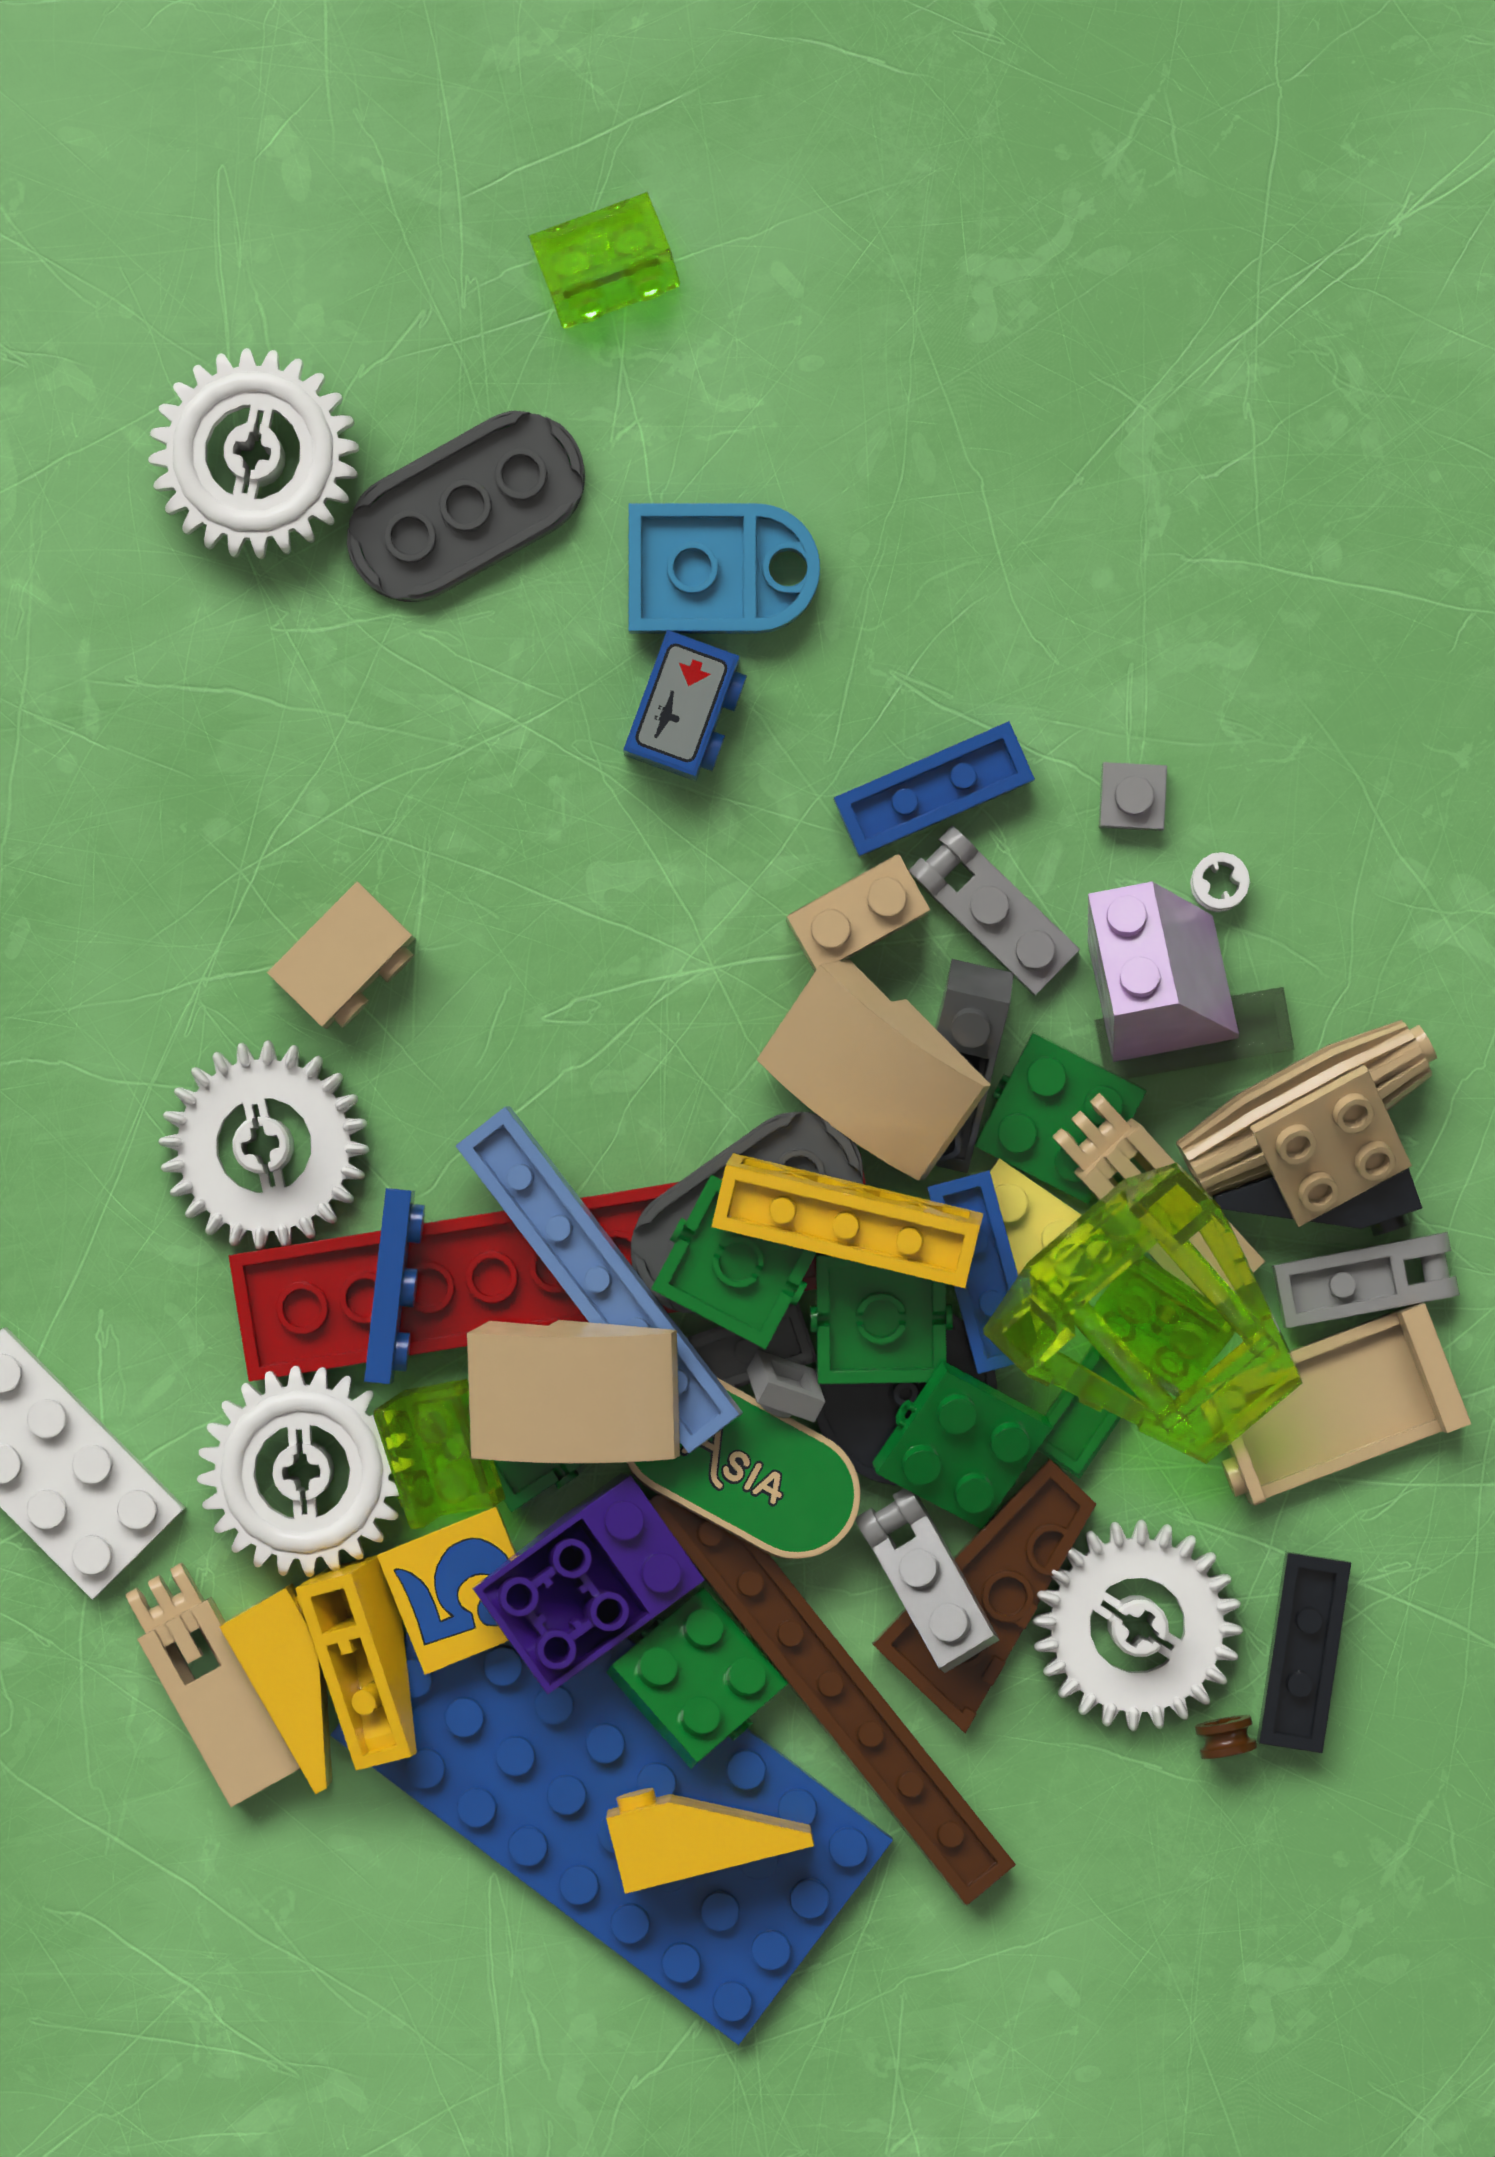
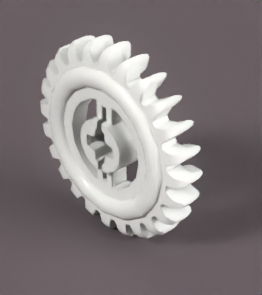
M246 348L242 351L239 367L235 368L232 367L224 354H218L216 358L217 374L212 376L200 365L194 366L193 372L198 384L194 389L180 382L173 385L174 390L182 400L180 406L161 404L159 406V411L171 421L170 427H159L151 430V437L165 444L166 449L150 455L148 461L153 466L168 468V472L160 476L153 486L159 492L176 491L165 506L167 514L174 515L186 509L189 510L182 526L185 534H192L201 526L206 525L204 545L207 549L214 548L217 542L225 535L228 537L229 553L234 558L239 556L245 541L250 540L256 556L261 560L264 559L268 539L273 538L285 554H289L291 552L290 532L296 531L306 541L314 542L315 538L309 522L313 517L328 525L334 524V518L325 506L326 501L330 500L344 504L349 502L348 495L335 483L337 479H355L358 476L357 471L348 464L341 462L340 458L357 453L359 445L354 441L342 439L338 436L348 428H351L354 425V420L351 416H331L335 408L342 403V395L340 393H330L319 397L318 394L325 383V376L322 373H317L305 381H301L303 362L299 358L293 360L284 371L279 370V356L275 350L268 352L261 366H256L251 350ZM243 408H250L247 423L235 427L228 434L224 443L225 461L236 477L233 494H230L213 479L207 464V445L214 428L227 415ZM275 412L282 415L294 427L300 442V462L293 478L279 492L263 499H257L259 487L274 483L281 476L285 467V451L278 437L271 430ZM260 413H263L262 422L260 424V428L258 429L257 425ZM261 436V445L266 453L270 455L269 460H258L255 470H251L249 474V466L240 454L241 451H252L255 441H259ZM245 484L249 486L247 494L244 493Z
M269 1040L264 1042L258 1060H254L249 1048L244 1043H239L237 1046V1064L234 1065L221 1053L215 1052L213 1054L216 1070L214 1076L197 1067L191 1069V1073L199 1087L197 1092L179 1087L174 1089L175 1095L186 1106L185 1111H166L163 1114L165 1120L179 1128L178 1134L162 1137L158 1141L161 1146L178 1151V1156L162 1164L161 1170L163 1172L182 1173L184 1177L170 1190V1195L178 1197L192 1193L195 1198L186 1210L185 1216L187 1218H194L205 1211L211 1213L205 1229L207 1235H213L223 1225L229 1224V1243L231 1246L238 1245L247 1230L252 1231L257 1250L265 1248L270 1231H275L282 1246L291 1245L292 1227L297 1226L307 1238H315L316 1231L313 1222L315 1215L334 1224L337 1222V1216L330 1205L331 1200L335 1199L345 1203H352L354 1201L353 1195L342 1185L344 1179L362 1180L365 1177V1173L350 1164V1157L367 1154L370 1150L367 1145L351 1141V1135L365 1128L367 1121L365 1119L347 1118L345 1115L357 1103L358 1096L351 1094L337 1098L334 1095L343 1080V1075L335 1073L321 1081L318 1078L323 1064V1059L320 1056L314 1057L304 1068L299 1067V1048L296 1045H292L288 1049L282 1061L277 1060L274 1045ZM266 1099H275L290 1105L303 1117L311 1135V1155L306 1168L287 1187L282 1169L291 1160L294 1152V1139L289 1128L281 1121L270 1117ZM241 1105L244 1106L247 1121H244L235 1132L232 1140L233 1153L237 1162L245 1170L259 1174L262 1193L239 1186L226 1173L219 1158L218 1137L223 1124L230 1114ZM253 1105H258L260 1113L258 1121L256 1119ZM259 1126L263 1127L267 1136H275L279 1139V1148H274L270 1151L271 1161L268 1162V1166L263 1164L260 1155L249 1154L247 1150V1143L257 1139L256 1129H259ZM269 1171L273 1172L276 1186H271Z
M293 1366L290 1370L288 1385L283 1387L274 1372L268 1371L265 1374V1394L262 1395L251 1384L244 1383L241 1390L246 1406L242 1408L230 1401L222 1402V1409L231 1421L230 1424L209 1423L207 1425V1430L220 1441L219 1447H204L199 1450V1455L202 1458L215 1464V1470L200 1474L197 1477V1481L200 1484L214 1486L217 1489V1493L202 1503V1507L207 1510H224L225 1515L217 1522L214 1531L221 1533L233 1528L238 1531L232 1545L234 1553L241 1551L251 1543L256 1546L253 1561L255 1567L262 1566L271 1554L277 1555L278 1572L282 1576L289 1572L294 1559L300 1560L302 1569L307 1577L314 1575L318 1557H322L332 1571L339 1570L341 1568V1549H344L357 1560L364 1558V1551L359 1540L361 1535L375 1542H382L384 1540L383 1533L374 1522L376 1518L396 1520L399 1517L398 1512L385 1502V1498L401 1496L407 1492L405 1486L390 1479V1474L408 1467L409 1462L405 1459L389 1457L388 1450L399 1444L403 1440V1435L399 1433L381 1434L380 1429L391 1417V1411L384 1410L373 1415H369L366 1412L374 1397L372 1390L364 1392L354 1400L349 1398L352 1383L350 1376L343 1377L334 1389L328 1388L327 1370L321 1367L317 1370L311 1384L307 1385L305 1384L300 1367ZM311 1426H318L336 1438L345 1450L350 1467L348 1487L341 1500L326 1514L320 1516L317 1515L316 1497L329 1487L333 1480L335 1467L332 1456L326 1448L316 1442H312ZM285 1427L288 1428L289 1446L280 1452L276 1458L272 1475L275 1486L281 1494L293 1500L294 1517H288L270 1506L260 1493L255 1475L257 1458L265 1442L277 1431ZM302 1429V1442H298V1430ZM302 1450L303 1454H306L309 1464L319 1465L320 1475L310 1479L309 1489L306 1491L305 1488L301 1487L299 1477H289L288 1467L298 1462L299 1452ZM306 1493L307 1513L303 1514L302 1499L305 1498Z
M1142 1519L1137 1521L1132 1538H1126L1121 1526L1117 1522L1111 1524L1109 1542L1105 1544L1093 1531H1088L1086 1533V1540L1089 1552L1084 1555L1072 1547L1067 1555L1072 1565L1069 1571L1062 1568L1059 1571H1052L1054 1576L1051 1577L1059 1584L1058 1589H1046V1591H1039L1037 1593V1597L1052 1608L1051 1612L1033 1616L1032 1622L1036 1626L1049 1629L1051 1634L1037 1641L1034 1644V1648L1038 1652H1055L1056 1657L1044 1667L1043 1674L1050 1677L1066 1673L1067 1677L1058 1690L1059 1697L1066 1698L1081 1690L1083 1693L1078 1706L1079 1713L1086 1715L1098 1703L1102 1704V1723L1106 1727L1112 1724L1120 1710L1124 1711L1127 1726L1131 1731L1137 1730L1142 1712H1148L1156 1728L1162 1729L1164 1726V1708L1168 1706L1181 1719L1187 1720L1188 1710L1185 1698L1190 1695L1202 1704L1208 1705L1210 1698L1202 1685L1204 1680L1207 1679L1219 1684L1227 1683V1678L1215 1666L1216 1661H1235L1238 1659V1654L1224 1645L1222 1641L1225 1637L1240 1635L1243 1629L1238 1624L1225 1621L1223 1615L1239 1608L1241 1603L1235 1598H1222L1218 1596V1593L1231 1582V1576L1220 1574L1209 1577L1207 1575V1572L1216 1561V1555L1212 1552L1206 1553L1194 1560L1191 1558L1196 1544L1194 1536H1187L1176 1547H1173L1172 1527L1169 1524L1164 1525L1160 1529L1154 1540L1149 1538L1147 1524ZM1134 1578H1146L1164 1585L1176 1597L1183 1613V1634L1181 1639L1169 1632L1168 1620L1164 1611L1151 1599L1141 1595H1129L1118 1600L1107 1593L1106 1590L1118 1582ZM1103 1600L1125 1616L1130 1614L1138 1618L1145 1610L1150 1612L1147 1622L1153 1628V1632L1164 1641L1171 1643L1172 1647L1170 1649L1151 1636L1146 1638L1142 1635H1137L1132 1642L1126 1640L1129 1630L1118 1615L1101 1605ZM1093 1610L1107 1619L1108 1632L1111 1639L1124 1653L1134 1657H1147L1158 1651L1168 1659L1163 1664L1147 1671H1126L1109 1664L1098 1653L1091 1638L1090 1617Z

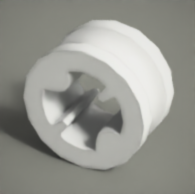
M1225 852L1212 853L1203 858L1193 870L1190 880L1191 892L1197 903L1205 909L1214 912L1228 911L1237 906L1247 894L1250 884L1249 872L1244 863L1235 855ZM1218 865L1231 869L1232 872L1229 880L1237 885L1235 894L1230 897L1227 891H1225L1221 895V899L1210 896L1208 892L1211 884L1203 879L1206 869L1210 867L1213 873H1216L1219 869Z

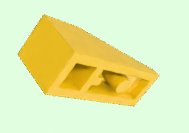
M377 1555L341 1564V1568L336 1571L326 1568L296 1587L295 1590L355 1770L412 1757L417 1753L402 1617Z
M291 1583L227 1620L219 1628L316 1795L326 1789L332 1782L327 1683L295 1587Z
M654 1788L641 1789L618 1796L616 1798L618 1807L608 1809L606 1816L625 1894L814 1846L813 1834L809 1824L673 1794L656 1797Z

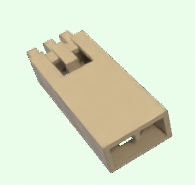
M1098 1093L1090 1103L1095 1112L1106 1120L1097 1128L1084 1113L1079 1111L1071 1120L1087 1138L1078 1146L1072 1135L1062 1128L1052 1138L1079 1166L1073 1173L1195 1306L1208 1316L1266 1261L1144 1127L1133 1118L1126 1122L1111 1104ZM1131 1158H1134L1161 1187L1155 1194L1151 1192L1147 1196L1149 1200L1141 1207L1112 1177L1116 1172H1119L1135 1191L1142 1186L1147 1179L1130 1161Z
M181 1562L170 1569L174 1582L181 1590L175 1596L171 1594L160 1575L148 1581L149 1587L159 1605L150 1608L146 1597L138 1588L129 1591L125 1595L145 1631V1634L137 1639L228 1804L230 1807H233L299 1770L300 1767L219 1628L225 1620L213 1598L203 1599L190 1573ZM199 1628L220 1666L195 1679L187 1664L204 1655L190 1634Z

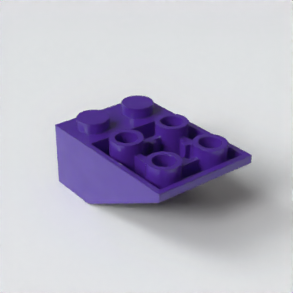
M620 1473L569 1510L472 1589L548 1695L705 1580L633 1477Z

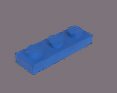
M1010 721L838 795L833 800L858 857H861L1033 782L1035 778Z
M990 1170L927 1187L931 1201L984 1213L966 1288L953 1286L977 1374L1040 1358Z
M386 1188L364 1382L391 1384L394 1382L395 1371H407L411 1333L400 1332L402 1306L414 1307L418 1269L407 1268L409 1242L421 1244L425 1216V1205L414 1204L415 1191Z

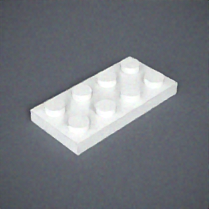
M7 1327L0 1330V1507L93 1600L186 1507Z

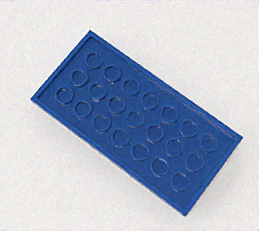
M408 1633L404 1637L417 1753L412 1757L373 1766V1768L737 2045L742 2042L893 1841L892 1836L749 1728L734 1741L730 1737L726 1738L697 1765L690 1769L606 1673L613 1663L637 1644L629 1637H626L548 1695L509 1641L425 1675ZM339 1723L330 1736L348 1748ZM654 1788L656 1797L673 1794L809 1824L813 1834L814 1846L625 1894L606 1816L608 1809L618 1807L616 1799L618 1796L641 1789Z

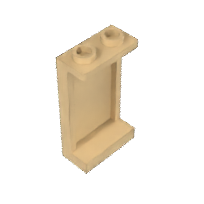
M1425 1303L1408 1305L1203 1383L1208 1398L1199 1401L1203 1418L1211 1436L1223 1434L1231 1458L1223 1460L1221 1463L1234 1496L1237 1497L1245 1494L1248 1502L1253 1506L1266 1502V1498L1431 1435L1439 1432L1449 1433L1471 1424Z

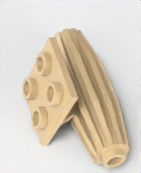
M1402 1020L1326 1045L1236 1094L1176 1141V1145L1195 1182L1207 1198L1273 1175L1293 1220L1300 1227L1412 1166L1387 1110L1432 1076L1429 1062L1437 1059L1436 1052L1420 1025L1409 1030Z

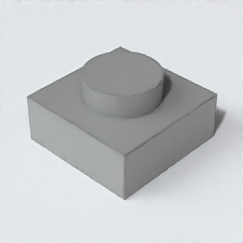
M1103 762L1101 769L1099 828L1164 830L1167 765Z
M757 1350L747 1368L757 1403L769 1413L781 1418H789L794 1415L815 1422L826 1402L820 1384L817 1383L815 1370Z

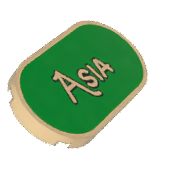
M719 1378L717 1379L742 1410L743 1414L692 1453H688L680 1443V1456L675 1459L626 1462L633 1476L650 1490L759 1550L782 1559L814 1557L837 1545L853 1526L860 1505L858 1475L847 1454L837 1444L790 1417L781 1418L769 1413L757 1403L755 1398Z

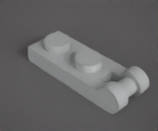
M951 826L938 839L942 845L926 861L920 858L909 869L912 878L999 963L1009 972H1013L1014 977L1035 996L1080 949L996 869L961 832ZM961 863L973 877L956 892L945 881V877Z
M1448 1232L1272 1265L1283 1327H1297L1460 1295L1456 1276L1449 1275L1445 1252L1451 1251ZM1420 1258L1425 1281L1408 1285L1404 1260Z
M903 1488L893 1494L894 1502L878 1512L870 1508L857 1516L855 1520L863 1536L876 1554L938 1668L946 1673L1000 1639L920 1497ZM909 1523L917 1537L897 1548L890 1534Z

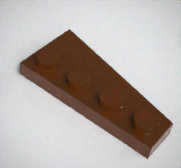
M1049 1458L985 1524L983 1529H980L954 1557L1000 1640L944 1673L938 1668L905 1608L872 1642L897 1669L965 1734L990 1687L994 1685L1006 1663L1005 1661L1022 1631L1026 1629L1040 1602L1037 1593L1039 1591H1046L1053 1579L1052 1576H1054L1052 1571H1059L1069 1550H1071L1096 1506V1503Z

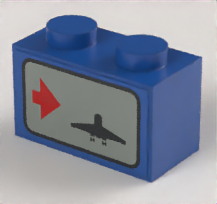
M667 630L623 749L624 755L693 781H697L701 767L713 771L725 739V735L715 732L723 708L735 711L747 675L736 672L740 656Z

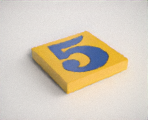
M498 1506L377 1554L425 1675L509 1641L472 1589L516 1554Z

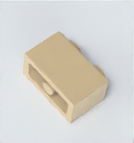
M900 854L792 912L787 916L786 922L815 972L820 964L847 960L926 916L930 912V908Z
M356 882L267 973L321 1027L327 1029L336 1021L343 1028L369 1002L362 993L380 975L386 982H389L413 958L414 954L407 947L416 938L359 882Z

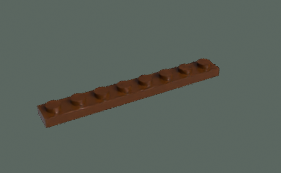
M655 1494L650 1498L649 1502L707 1584L774 1668L788 1682L789 1687L961 1903L967 1906L1016 1865L771 1556L659 1494Z

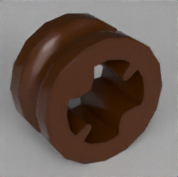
M1230 1716L1197 1724L1195 1726L1196 1734L1203 1736L1205 1740L1204 1747L1200 1749L1201 1758L1228 1757L1256 1749V1739L1250 1738L1247 1734L1248 1727L1253 1724L1251 1716Z

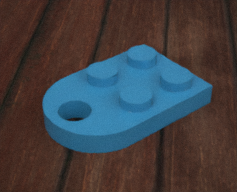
M629 503V634H666L667 630L678 634L767 633L781 629L795 621L811 603L820 575L819 554L815 541L808 529L789 512L772 505L757 503ZM781 552H795L806 563V575L796 585H780L770 575V562Z

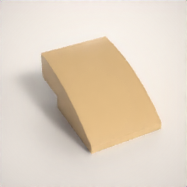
M850 959L819 965L757 1058V1061L786 1089L823 1120L829 1122L832 1127L863 1149L918 1181L927 1178L991 1086L907 999L892 1002Z
M558 1320L549 1326L488 1321L467 1333L472 1459L532 1463H620L668 1460L680 1456L677 1330Z

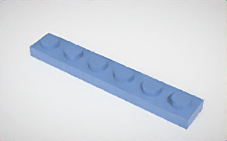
M505 1106L456 1145V1148L588 1322L677 1330L680 1443L688 1453L695 1451L743 1414L733 1398L510 1106Z

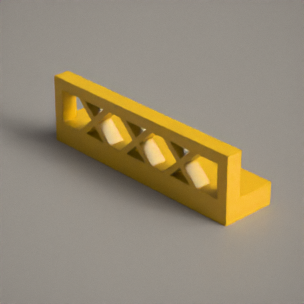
M733 1153L725 1166L711 1227L966 1288L984 1213Z

